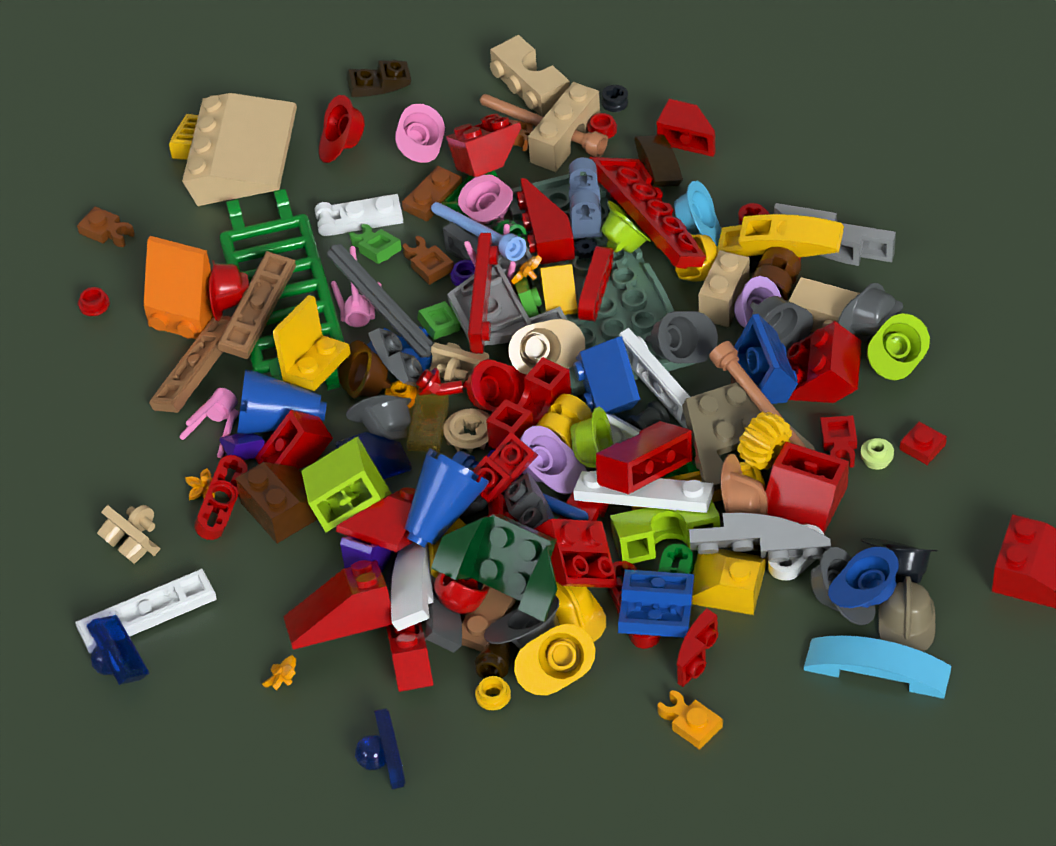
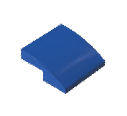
M625 569L618 619V633L685 638L690 627L694 574Z

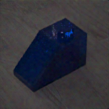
M369 432L335 442L337 449L355 437H359L383 479L412 470V465L400 442Z

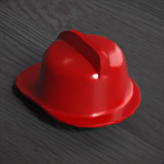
M346 95L334 97L325 112L324 127L319 144V157L324 163L334 161L342 153L343 149H351L356 146L364 132V116L361 111L352 106L350 99Z
M212 260L213 267L209 279L210 302L215 320L220 321L224 310L239 304L244 292L249 288L248 275L240 272L235 264H215L214 260Z
M486 359L480 361L473 368L472 374L463 383L462 387L467 390L468 398L475 407L480 410L494 412L505 399L515 404L519 403L525 388L524 377L526 374L520 373L513 366Z

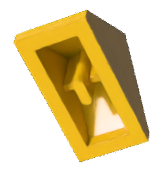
M572 264L539 267L545 312L561 307L565 315L578 313Z

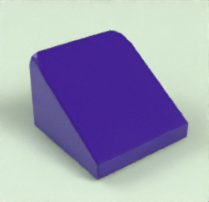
M239 433L220 437L219 440L227 455H235L243 460L255 458L265 443L262 437L254 433Z

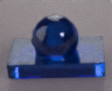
M117 615L93 619L86 625L97 644L91 653V663L98 673L103 675L114 674L119 685L142 680L149 674L146 665Z
M386 708L374 711L379 736L368 735L361 738L355 748V758L359 765L367 770H378L386 764L391 788L404 787L406 783L389 710L387 711Z

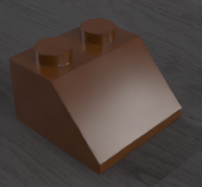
M262 462L235 478L241 504L277 544L318 520L308 504L302 473L295 466Z

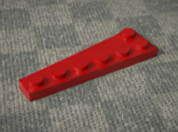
M589 158L596 163L598 182L622 206L625 213L632 217L640 226L639 228L651 238L655 246L670 259L672 265L680 269L702 267L706 258L705 254L692 235L686 230L683 222L672 216L673 207L670 203H664L661 200L663 196L660 188H653L651 185L653 178L639 159Z

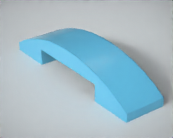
M824 636L811 639L804 671L839 678L840 671L845 670L909 683V692L944 699L951 666L932 655L894 642L859 636Z

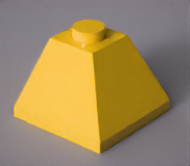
M719 549V552L713 554L698 553L693 570L692 604L754 615L767 565V558Z

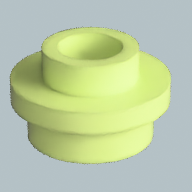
M873 438L863 443L860 455L867 467L880 470L887 467L893 460L894 448L887 440Z

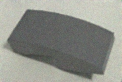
M381 328L369 332L371 342L388 370L402 383L418 387L416 382L423 373L422 366L415 356L401 352L402 344L398 336L394 332Z
M529 473L523 475L519 480L512 482L506 492L503 493L508 513L523 525L534 529L549 519L554 518L547 500Z
M433 592L434 602L428 604L429 619L424 620L426 621L425 639L454 653L462 646L460 613L452 612L444 607L437 599L435 592Z

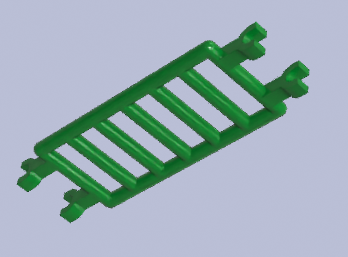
M286 189L274 191L280 219L245 226L238 199L226 202L232 230H227L220 234V242L226 264H235L241 272L240 262L262 258L266 251L280 254L305 248L307 257L296 260V267L293 273L311 269L313 279L287 284L279 299L317 291L319 301H316L318 313L323 312L326 321L321 323L323 336L330 335V338L345 342L310 220L306 214L292 215ZM299 227L301 233L299 237L235 251L233 244L234 241ZM257 269L243 272L248 275L249 283ZM296 306L273 311L266 325L282 322ZM273 335L260 337L250 355L253 370L262 374L270 372L271 377L283 381L278 357L264 360L261 351L276 347ZM337 368L325 380L328 390L340 388Z

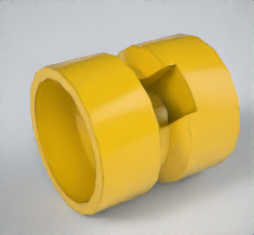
M562 394L558 396L549 408L548 413L544 414L536 426L541 425L549 428L572 449L571 426L592 418V412L586 403L571 394Z

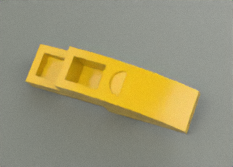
M783 214L744 216L742 225L723 227L721 229L717 248L718 252L721 250L746 257L762 255L770 247L786 248L799 258L838 253L844 226L839 222L809 216Z

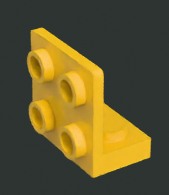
M308 295L273 330V338L283 381L315 391L351 354L348 343L323 336L316 298Z

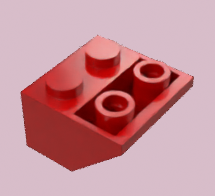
M490 114L481 118L482 123L474 126L465 124L456 127L453 134L446 136L456 170L473 177H478L503 167L521 130L520 122L508 119V117L498 116V114Z
M833 321L827 326L817 329L813 334L800 342L794 343L788 348L787 358L792 370L796 372L798 385L789 400L835 403L858 390L862 341L839 323Z
M785 441L773 464L766 488L768 515L787 519L802 525H814L825 534L848 487L849 461Z
M551 518L534 528V530L556 539L551 562L557 583L562 586L615 588L618 586L602 521Z

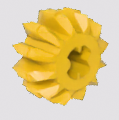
M762 411L756 418L751 419L748 427H744L745 431L739 437L740 443L737 451L740 453V457L753 468L768 470L777 459L785 441L790 443L789 439L792 436L790 424L786 423L785 419L777 414L774 415L770 412L765 413Z

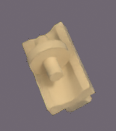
M435 342L431 346L432 364L430 371L434 368L439 369L440 377L444 378V383L461 380L463 384L468 380L473 372V368L480 361L489 359V354L486 352L484 354H475L464 351L459 345L450 342L446 345Z
M109 505L103 509L101 513L108 519L103 523L97 534L114 547L126 533L129 537L119 547L118 551L133 564L147 551L153 556L158 553L160 548L142 533L144 530L151 532L155 528V524L152 522L154 512L149 506L129 507L126 511V514L129 516L128 521Z

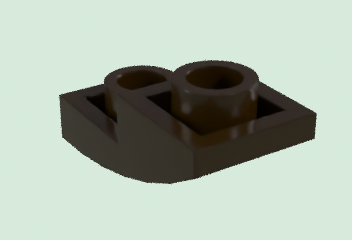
M378 61L377 70L348 69L347 80L351 97L380 95L411 85L407 61Z
M636 136L634 141L638 157L653 178L651 185L653 187L679 186L683 181L682 174L672 147L665 136Z

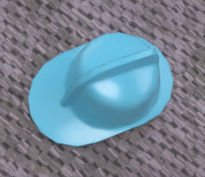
M692 181L688 185L687 193L680 196L674 202L675 216L683 222L686 230L691 235H708L718 246L721 227L715 214L712 198L702 183Z

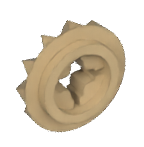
M473 408L453 413L446 420L443 428L447 444L454 445L457 452L467 449L471 453L474 448L478 447L484 450L486 443L489 442L486 420L490 415L483 410ZM464 426L470 431H475L476 435L464 433Z

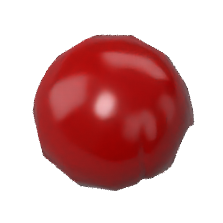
M440 572L434 583V591L439 602L452 612L460 614L474 612L482 604L490 589L488 586H484L483 589L479 590L478 581L472 578L468 580H454Z

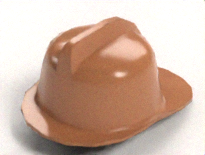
M728 454L722 465L721 492L726 513L768 515V498L762 483L743 475L738 458L735 454Z

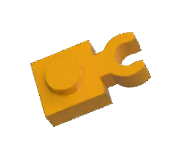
M672 690L669 693L670 701L675 706L668 707L659 702L657 704L658 714L661 718L672 721V730L700 750L723 727V719L696 699L688 706L684 703L683 696L679 692Z

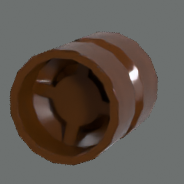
M770 247L763 253L752 278L757 276L769 278L777 286L781 298L787 300L793 284L800 273L801 262L798 256L786 248Z

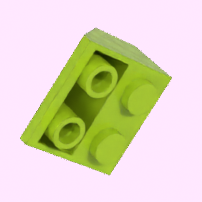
M355 437L302 470L308 504L325 533L335 529L338 524L392 494L359 437Z

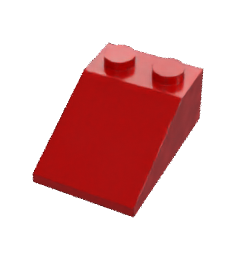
M1012 514L995 564L992 592L1056 608V528L1045 522Z
M369 560L357 561L351 567L342 569L283 616L293 650L392 625L389 593L377 560L372 562Z

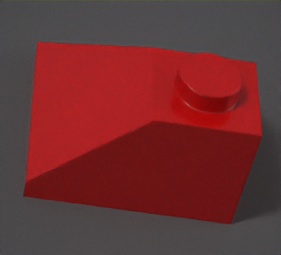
M404 487L338 524L336 532L395 552L413 543V541L407 538L410 532L404 528L416 489Z

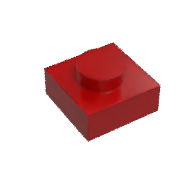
M919 421L900 441V451L928 465L946 446L947 436Z

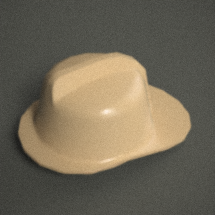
M552 319L530 324L518 329L512 336L508 346L509 358L512 365L520 373L526 375L542 357L565 368H570L574 362H577V355L585 350V337L575 323L566 319Z

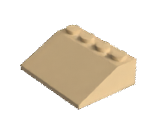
M234 93L212 95L202 99L182 180L197 206L280 189L297 109L294 102Z

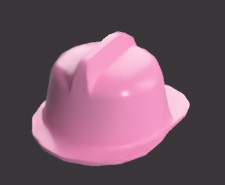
M412 104L405 108L395 133V142L398 149L412 161L428 163L434 160L440 151L445 133L443 118L435 109L428 105Z
M481 175L469 181L462 188L458 197V205L472 220L481 224H489L493 220L504 219V215L507 213L513 199V191L499 178L493 175Z

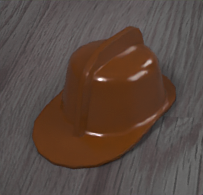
M360 340L353 341L349 345L351 354L339 367V381L342 388L352 398H357L358 396L374 397L383 388H391L392 383L387 378L388 368L384 365L378 354L373 352L364 342Z

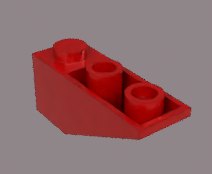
M521 178V191L516 192L519 210H525V213L521 215L523 227L526 232L530 231V235H527L530 253H535L536 256L539 255L542 258L539 265L575 259L574 237L568 215L526 178Z
M421 622L397 631L393 624L386 626L398 691L402 692L433 686L428 650Z

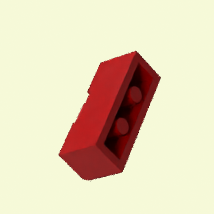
M659 421L639 431V434L633 438H628L596 453L597 483L609 489L631 494L691 462L692 430Z

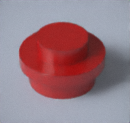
M598 113L591 117L587 125V131L591 133L597 131L607 135L608 139H610L617 132V124L611 115Z
M97 287L85 289L78 301L80 311L87 316L100 315L110 305L108 295Z

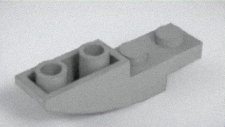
M776 203L774 207V214L809 216L837 221V213L779 203ZM842 223L844 230L839 252L819 255L859 266L861 257L892 262L895 254L896 232Z
M723 513L724 527L689 529L691 550H698L699 554L717 553L719 548L732 547L733 551L737 552L749 551L753 549V545H760L761 558H768L769 562H784L789 560V556L803 555V559L806 560L820 559L823 553L831 548L830 539L816 530L797 522L763 514Z

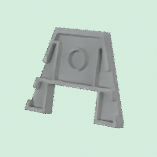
M527 246L524 256L514 261L516 263L515 272L520 270V266L532 257ZM501 254L499 255L498 265L492 266L487 321L491 323L490 341H485L484 346L510 343L512 336L518 329L530 324L552 319L567 320L561 307L529 318L507 278L511 260L501 256ZM474 274L447 294L448 301L468 340Z

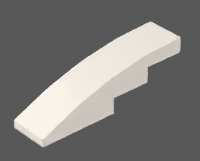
M413 542L399 550L396 557L391 586V622L397 631L429 619L428 604L434 602L433 588L436 578L431 575L428 543L424 548Z

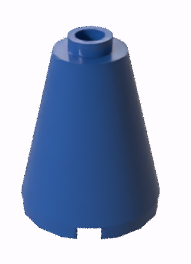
M245 370L237 433L252 434L275 431L290 410L318 416L324 421L327 402L321 401L320 394L254 370Z
M429 448L425 456L404 528L410 532L407 538L424 548L428 542L435 545L489 483L483 477H481L479 483L476 482L478 475L442 454H439L438 458L435 459L437 452Z

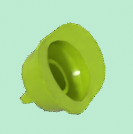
M611 201L607 202L610 212L601 231L608 239L607 246L609 248H613L615 253L620 250L632 253L646 241L651 242L631 216L627 215L617 204Z
M904 313L893 315L885 321L872 337L867 348L870 365L876 373L885 379L894 381L907 377L929 349L930 336L927 327L920 319Z
M596 407L592 413V418L575 423L570 428L575 457L586 467L596 468V453L614 445L610 423L605 411L601 407Z

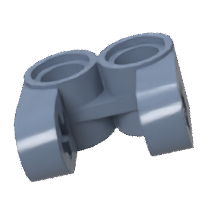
M577 158L569 165L570 186H568L570 224L574 239L603 237L597 166L592 159ZM580 172H586V176H580Z

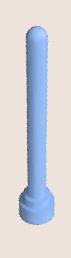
M435 202L431 206L434 214L449 222H453L476 236H479L480 233H491L492 243L498 246L501 256L511 261H517L524 256L526 242L523 238L513 233L502 235L439 202Z

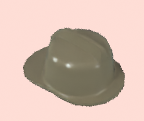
M906 576L903 582L896 584L893 595L887 601L879 604V635L881 640L898 643L924 652L931 646L935 637V606L928 591L922 585L912 582L910 576Z

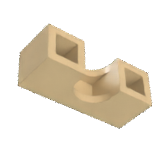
M520 35L490 49V69L493 75L505 82L512 93L519 95L527 107L534 109L540 116L544 117L570 86V81L553 65L544 70L537 71L536 51Z
M572 82L528 136L530 163L554 172L560 168L571 154L570 144L574 131L578 130L587 134V125L591 117L600 113L598 90Z

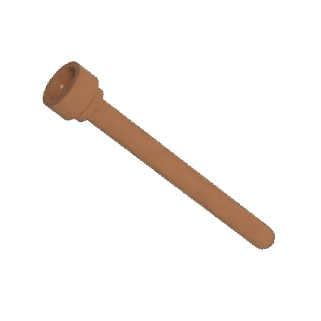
M487 94L480 97V103L483 106L533 126H537L544 118ZM575 130L571 141L582 145L587 154L601 157L606 150L608 137L597 131L585 134Z
M725 341L716 346L709 354V358L717 368H722L723 371L728 370L761 412H770L782 417L738 363V351L731 342ZM792 430V436L789 439L790 443L807 448Z

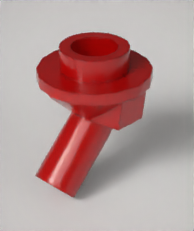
M434 368L432 371L426 369L416 382V385L419 387L417 390L419 396L428 394L445 396L463 393L461 380L441 383L440 372L437 368Z

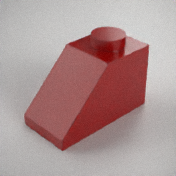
M669 99L657 120V135H664L673 148L714 157L715 130L698 105Z
M290 410L256 455L255 459L258 464L262 462L295 466L299 470L315 463L333 437L320 417Z

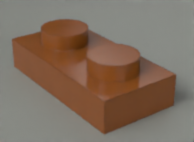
M437 166L402 201L403 211L427 222L434 215L431 210L432 204L435 202L442 203L463 182L462 177Z

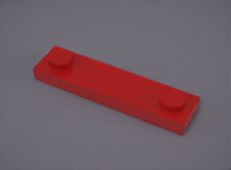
M480 233L478 236L468 329L470 350L475 354H484L485 341H490L491 323L487 321L492 266L498 265L499 259L498 246H493L491 233Z

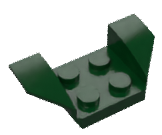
M502 514L481 518L444 535L431 566V569L444 573L454 580L472 578L521 601L518 610L543 622H546L550 607L558 590L551 562L556 539Z

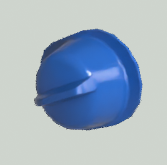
M886 547L867 548L857 553L829 586L828 596L832 603L846 608H868L887 601L893 595L896 588V573L899 569L897 556Z

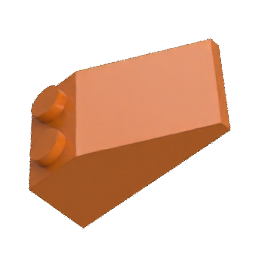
M154 236L148 238L144 309L149 327L159 331L178 334L185 338H198L213 318L209 293L211 267L207 250Z

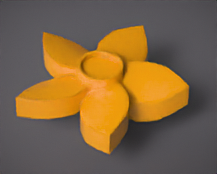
M539 255L533 256L523 263L519 268L520 270L515 272L516 275L511 279V282L515 285L524 277L526 278L527 275L534 281L538 276L532 270L538 267L542 258Z
M208 468L200 473V479L193 476L185 477L186 483L194 487L189 493V500L197 499L202 494L203 498H205L212 481Z
M291 655L285 658L281 664H273L271 667L273 675L265 680L262 685L265 688L272 685L276 691L282 682L287 686L291 685L293 682L291 678L296 673L294 670L296 658Z

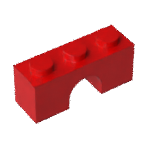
M542 357L524 377L525 388L519 403L515 404L505 399L486 420L489 446L496 449L510 432L521 439L524 431L532 426H536L544 414L548 413L549 408L559 395L571 394L569 369Z

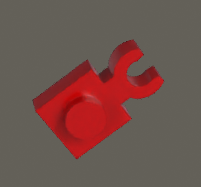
M854 416L821 417L820 430L823 450L830 451L831 456L847 459L849 467L853 468L855 466L854 449H857Z

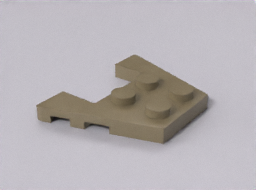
M737 382L686 398L682 405L687 429L692 430V442L696 452L694 460L696 468L700 470L701 482L714 483V491L721 489L723 461L719 455L737 450L740 443L739 437L745 431L744 427H748L751 419L756 418L761 413ZM790 425L805 446L816 451L814 446Z

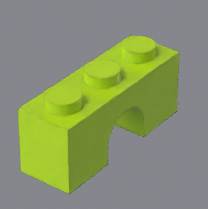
M712 500L707 513L646 507L610 515L613 541L621 561H627L632 564L655 559V545L662 540L679 539L684 541L687 547L691 549L689 529L721 527L720 516Z

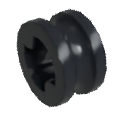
M610 85L604 88L602 91L603 108L609 112L624 110L628 105L627 89L620 85Z

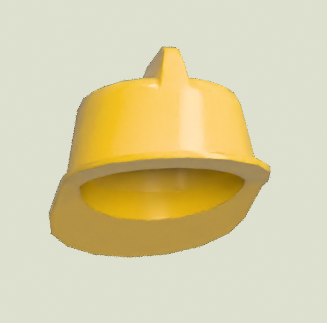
M556 582L558 589L556 596L560 600L556 615L560 625L574 624L585 629L592 637L593 642H595L602 636L606 628V615L603 608L587 587L562 586Z
M562 624L528 642L519 651L515 659L514 673L518 683L526 691L534 695H550L581 678L591 669L595 660V645L592 637L585 629L579 626Z

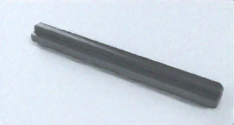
M342 244L332 245L327 252V257L421 358L430 357L432 355L431 346L434 343Z

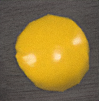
M696 234L692 235V237L706 256L702 267H688L686 269L675 267L679 279L692 282L704 281L718 255V248L710 236Z

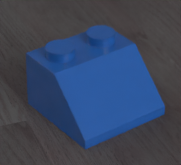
M752 314L734 346L738 351V363L771 404L787 403L798 385L796 372L791 368L786 356V348L781 343L777 331L759 314Z
M622 336L583 350L577 355V362L573 363L575 375L578 381L583 380L586 393L582 394L583 402L586 403L592 413L596 407H601L606 414L613 415L631 410L638 403L640 396Z

